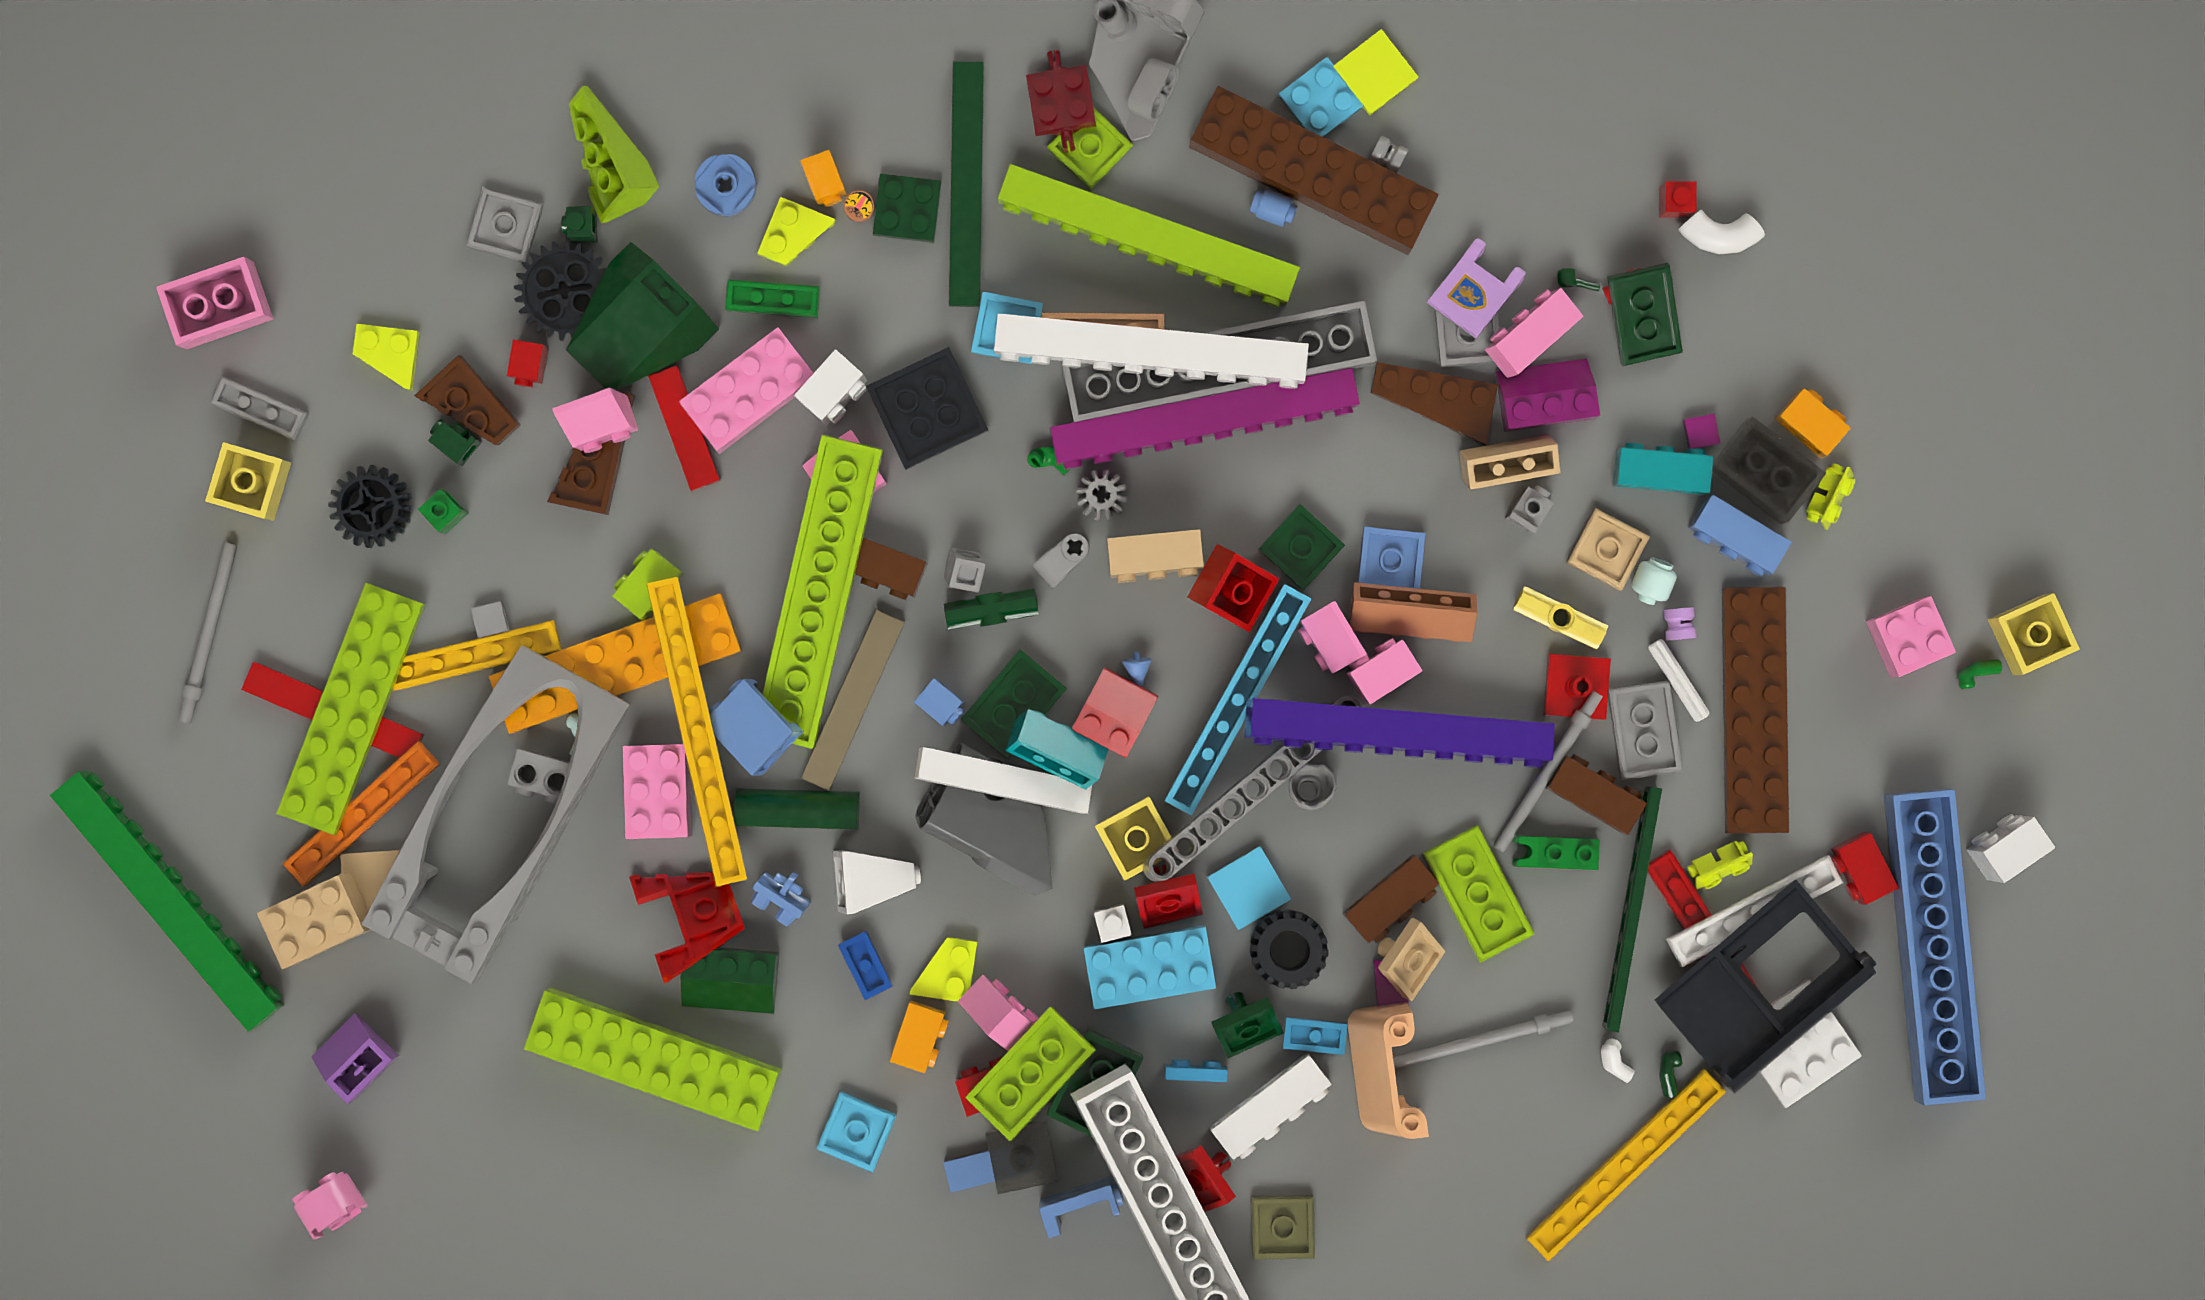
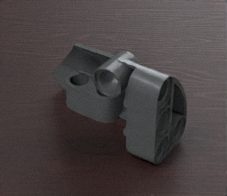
M959 743L952 751L954 754L1003 764L999 759L988 758L963 743ZM934 782L931 784L915 813L920 830L971 856L972 860L983 869L1034 896L1053 889L1042 805Z

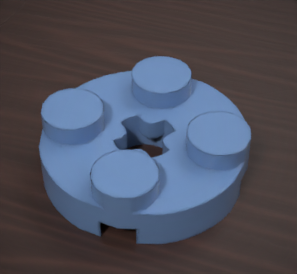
M734 154L711 156L696 171L695 192L697 198L713 214L725 217L734 216L744 211L755 197L757 182L754 173L748 163ZM730 177L733 180L731 182L733 187L731 191L725 190L723 193L718 191L721 187L718 183L719 179L727 180Z

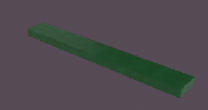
M953 61L949 307H980L984 62Z
M1646 786L1644 790L1643 801L1647 804L1639 818L1602 1025L1608 1031L1619 1033L1662 788Z

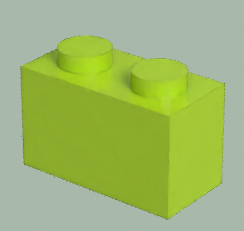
M650 549L649 552L642 551L633 562V565L636 566L629 576L624 574L613 587L616 592L612 597L640 620H646L652 613L646 584L678 577L679 580L684 574L654 549Z

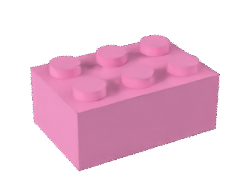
M241 257L156 287L175 344L186 350L273 320L255 264L246 257Z
M683 744L623 746L625 839L692 836L691 780Z

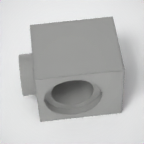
M950 548L944 578L949 587L979 593L986 565L981 553Z

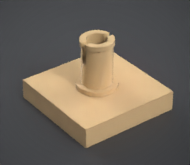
M1411 918L1396 941L1387 937L1380 942L1378 953L1385 958L1378 966V969L1403 998L1413 1001L1446 951L1421 921Z

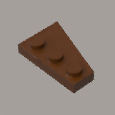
M460 355L455 357L414 395V397L427 402L439 412L450 416L494 445H500L521 426L481 377Z

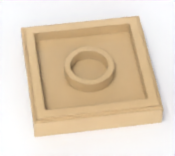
M1595 508L1566 563L1622 591L1650 536Z
M400 850L340 854L341 874L351 872L368 911Z

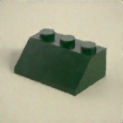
M725 947L716 948L681 973L682 1006L774 1014L780 952Z

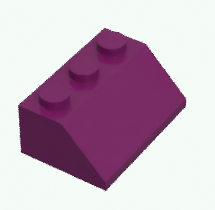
M1587 358L1529 366L1518 375L1509 378L1501 370L1495 372L1504 432L1594 420L1600 416L1596 384Z

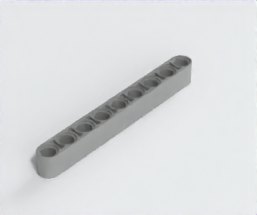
M1350 695L1343 696L1330 703V705L1345 703L1348 706L1362 707L1360 701ZM1284 743L1281 744L1150 854L1143 864L1145 876L1155 882L1171 878L1321 750L1314 749V744L1303 743L1305 754L1303 757H1298L1294 753L1293 748L1284 747ZM1272 761H1277L1282 766V774L1279 777L1274 776L1270 771ZM1249 780L1255 781L1259 786V793L1256 797L1251 796L1247 791ZM1227 799L1233 801L1236 805V812L1233 816L1227 815L1223 809L1224 802ZM1203 819L1209 820L1213 825V831L1209 836L1204 835L1200 830V823ZM1179 839H1185L1189 844L1190 849L1186 856L1181 855L1177 851L1176 844ZM1157 858L1162 859L1166 864V871L1162 876L1157 875L1153 870V862Z

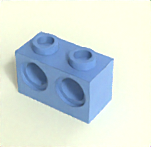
M933 678L914 701L942 726H946L948 722L954 725L965 712L961 708L965 702L936 678Z

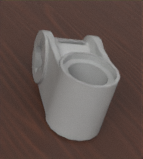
M1070 534L1054 548L1046 552L1032 567L1053 589L1088 554V541L1080 534ZM1072 539L1074 542L1082 541L1083 544L1080 548L1083 552L1081 555L1077 553L1070 555L1067 552L1070 548L1069 540Z

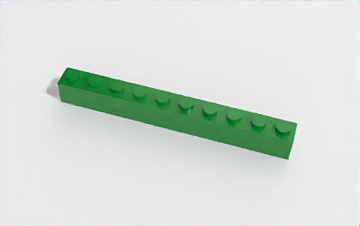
M78 771L56 789L50 797L247 1032L257 1029L284 1006L280 1000L282 998L280 992L272 984L267 985L260 977L262 974L260 968L253 961H247L240 953L242 948L234 938H228L221 930L223 926L219 919L212 913L208 914L202 908L201 904L203 902L198 894L193 890H187L181 882L183 880L181 874L174 867H168L161 859L163 857L161 850L155 844L148 843L141 835L144 833L141 826L133 819L129 820L122 812L124 807L120 801L112 795L109 797L102 788L104 786L103 781L94 772Z

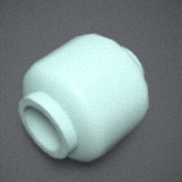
M1651 557L1649 561H1642L1631 585L1633 590L1639 594L1637 599L1650 605H1655L1656 601H1666L1677 579L1676 573L1672 570L1673 565Z

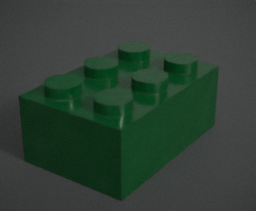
M1087 1028L1083 1037L1096 1051L1055 1094L1047 1110V1116L1092 1137L1071 1093L1124 1064L1127 1065L1135 1076L1143 1060V1054Z

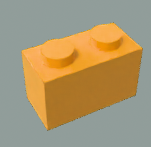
M1803 388L1795 393L1774 420L1821 459L1829 455L1851 427L1846 424L1847 419L1843 414L1835 409L1829 410L1822 404L1824 399L1812 389L1807 391Z
M911 1000L890 1062L922 1073L926 1072L928 1066L934 1068L939 1050L934 1049L937 1037L944 1038L949 1023L948 1020L944 1019L946 1012Z

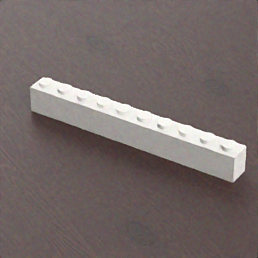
M998 314L994 352L996 355H1001L1000 360L1018 362L1019 357L1031 358V363L1049 365L1050 360L1062 361V366L1080 368L1081 363L1093 364V369L1111 371L1112 366L1124 367V372L1142 374L1143 369L1155 370V375L1173 377L1174 372L1186 373V378L1204 380L1205 375L1217 376V381L1234 383L1236 378L1248 379V384L1265 386L1267 381L1279 382V387L1296 389L1298 384H1304L1309 344Z

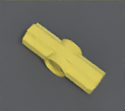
M1523 586L1513 607V611L1595 650L1598 649L1603 641L1608 625L1574 610L1571 606L1555 601L1526 586ZM1558 609L1565 611L1568 617L1567 623L1562 627L1556 625L1553 621V614Z

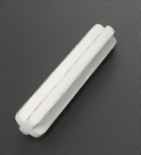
M1659 639L1653 642L1648 647L1649 651L1694 721L1698 722L1706 718L1710 714L1708 708L1665 641Z

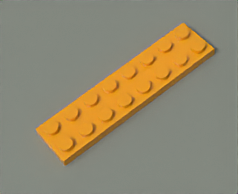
M721 593L684 606L698 667L742 651ZM654 617L544 656L616 696L668 678ZM505 670L488 676L493 689ZM562 687L548 688L526 701L509 715L504 722L508 733L512 734L577 711L578 704L575 695L569 689Z

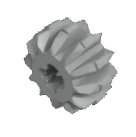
M1104 469L1103 479H1099L1097 471L1092 470L1091 475L1094 481L1091 482L1085 476L1081 478L1082 483L1088 488H1076V493L1086 495V497L1078 499L1076 503L1078 506L1086 503L1089 504L1083 511L1085 516L1089 515L1092 509L1096 510L1094 520L1099 521L1100 511H1104L1105 517L1109 521L1112 519L1110 508L1118 514L1122 512L1121 507L1115 502H1127V497L1117 495V493L1125 491L1127 487L1125 484L1117 487L1114 486L1120 479L1118 474L1111 481L1107 480L1109 476L1108 469ZM1099 487L1106 488V494L1110 495L1108 501L1104 499L1105 503H1098L1097 497L1093 496L1094 490L1099 492Z

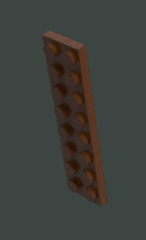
M1786 587L1722 588L1725 833H1789Z

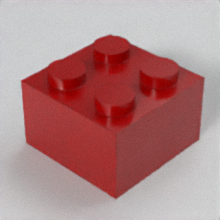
M1216 544L1187 598L1250 633L1279 578L1237 553Z

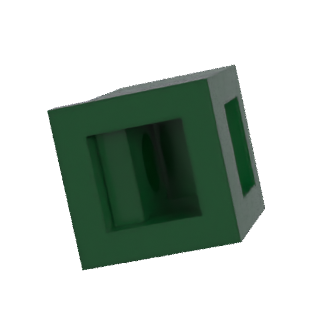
M591 206L566 207L565 216L561 218L562 232L566 234V241H569V243L598 242L596 211Z
M442 419L438 420L431 428L430 434L432 436L428 439L437 449L461 466L466 463L482 443L473 436L467 439L466 437L469 435V432L458 423L454 422L451 426Z

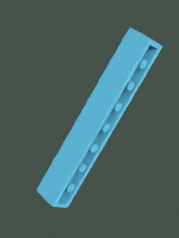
M1286 584L1282 585L1164 801L1191 816L1193 815L1246 718V702L1258 697L1311 598Z

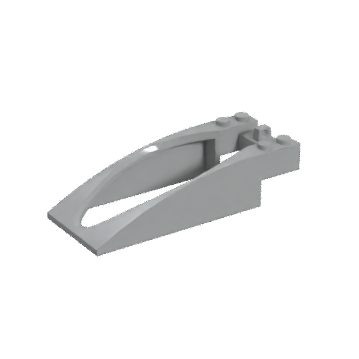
M521 645L429 797L362 925L387 939L394 938L445 966L444 970L470 984L480 979L508 925L518 919L631 704ZM548 688H567L575 695L578 704V723L572 755L553 812L525 861L509 881L486 904L473 913L463 934L413 907L426 881L438 873V868L424 861L428 840L473 752L501 722L533 696Z

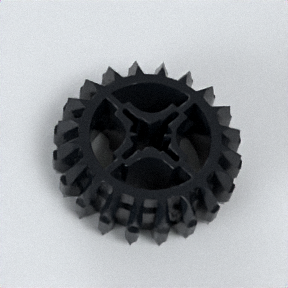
M370 465L366 472L364 467L358 466L356 470L357 477L353 472L347 471L346 477L349 481L345 482L338 479L336 482L342 488L341 491L331 490V495L338 498L337 502L331 501L328 503V506L337 508V512L330 514L329 517L331 520L340 519V522L334 528L336 531L346 529L342 536L343 539L349 540L354 536L353 544L360 546L364 540L366 548H372L375 540L379 547H384V536L390 542L396 541L393 531L404 534L405 530L400 526L401 521L404 523L411 522L409 517L404 516V512L413 511V506L405 505L404 501L412 499V495L409 493L401 494L407 488V484L405 482L396 484L399 475L393 473L388 477L389 469L382 467L378 472L375 465ZM369 482L382 483L392 496L377 497ZM360 486L361 488L358 489V501L349 506V500L353 492ZM370 501L381 503L373 507L372 512L362 510L370 505ZM393 507L391 518L381 527V524H383V513ZM364 516L367 524L371 525L372 531L364 532L355 526L350 517Z

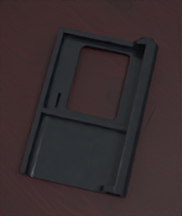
M1795 879L1655 998L1654 1001L1720 1080L1735 1094L1875 975L1876 971L1873 967L1877 964L1866 951L1859 953L1854 949ZM1804 912L1836 948L1840 956L1834 964L1781 1009L1776 1010L1742 971L1741 964L1797 915Z

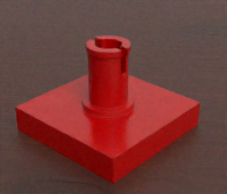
M1548 654L1543 715L1572 717L1576 710L1580 711L1593 690L1603 696L1590 718L1606 720L1611 659Z
M1162 865L1163 874L1166 871V865ZM1159 866L1153 869L1154 872L1161 876ZM1194 873L1134 887L1143 929L1203 915Z
M1199 1145L1176 1155L1204 1212L1228 1204L1236 1197L1221 1175L1231 1167L1230 1160L1221 1163L1227 1158V1155L1223 1152H1217L1210 1159L1202 1145Z

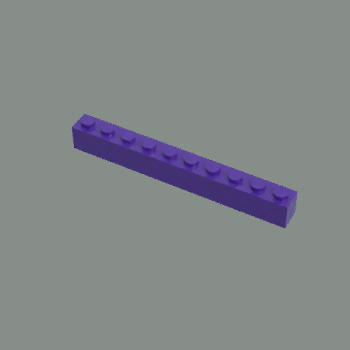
M1252 698L1246 702L1244 738L1253 739V744L1272 745L1273 740L1284 741V747L1302 748L1303 743L1314 744V749L1333 750V746H1345V752L1363 753V748L1375 749L1374 754L1393 755L1394 750L1405 751V757L1423 758V753L1435 754L1434 759L1453 760L1454 755L1465 756V762L1482 763L1483 758L1494 759V764L1513 765V760L1524 761L1525 767L1541 768L1543 763L1553 761L1555 724Z

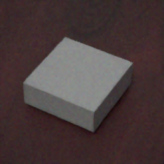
M503 601L471 608L478 638L510 631Z

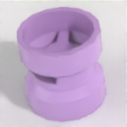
M1694 607L1663 610L1664 620L1667 621L1668 625L1665 631L1666 641L1697 638L1696 628L1692 624V620L1695 617Z

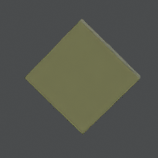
M1313 1195L1252 1196L1253 1260L1315 1259Z

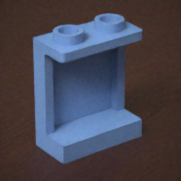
M740 679L729 688L728 692L730 694L723 702L719 701L710 708L709 715L713 733L751 776L763 775L804 731L796 723H789L756 688L758 683L754 679Z
M1109 1176L1040 1199L1039 1211L1048 1238L1061 1234V1223L1058 1215L1104 1200L1109 1201L1114 1216L1120 1215V1206L1124 1205V1199L1117 1183L1112 1184Z

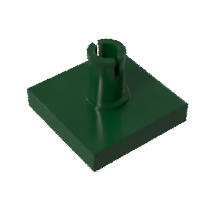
M1242 992L1234 993L1238 1002L1237 1005L1234 1003L1231 994L1226 997L1225 1003L1230 1010V1014L1218 1018L1211 1023L1227 1059L1284 1034L1268 996L1250 1005H1247Z

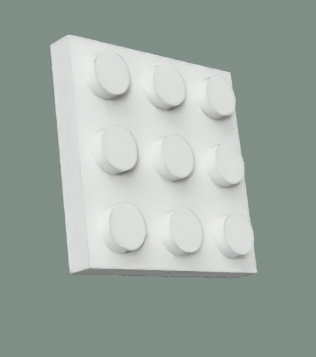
M1809 979L1804 980L1772 1002L1771 1005L1776 1010L1781 1009L1807 987L1811 981ZM1830 1012L1764 1068L1760 1074L1782 1106L1787 1108L1859 1059L1862 1055L1836 1017Z

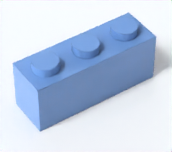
M1713 494L1706 497L1688 527L1694 531V538L1707 545L1710 542L1721 548L1719 552L1733 561L1739 558L1747 563L1745 567L1747 570L1762 577L1763 573L1765 575L1774 573L1792 543Z

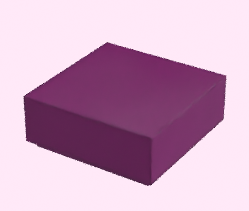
M1715 413L1683 420L1688 449L1721 444Z

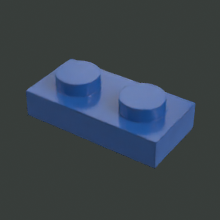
M867 931L838 944L864 1000L893 987Z

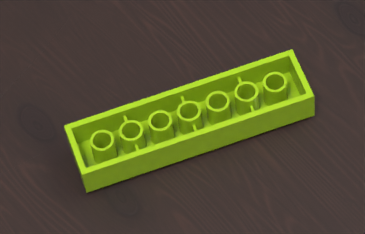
M554 988L544 990L524 1050L757 1132L763 1125L782 1071L779 1067Z

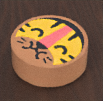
M853 191L845 198L844 211L850 220L862 223L873 216L875 204L867 192Z

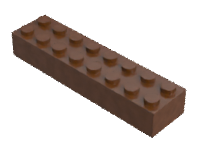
M1217 86L1190 141V149L1286 196L1292 197L1294 200L1406 255H1409L1439 196L1438 193L1220 86Z

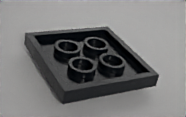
M949 347L866 386L905 470L989 431Z

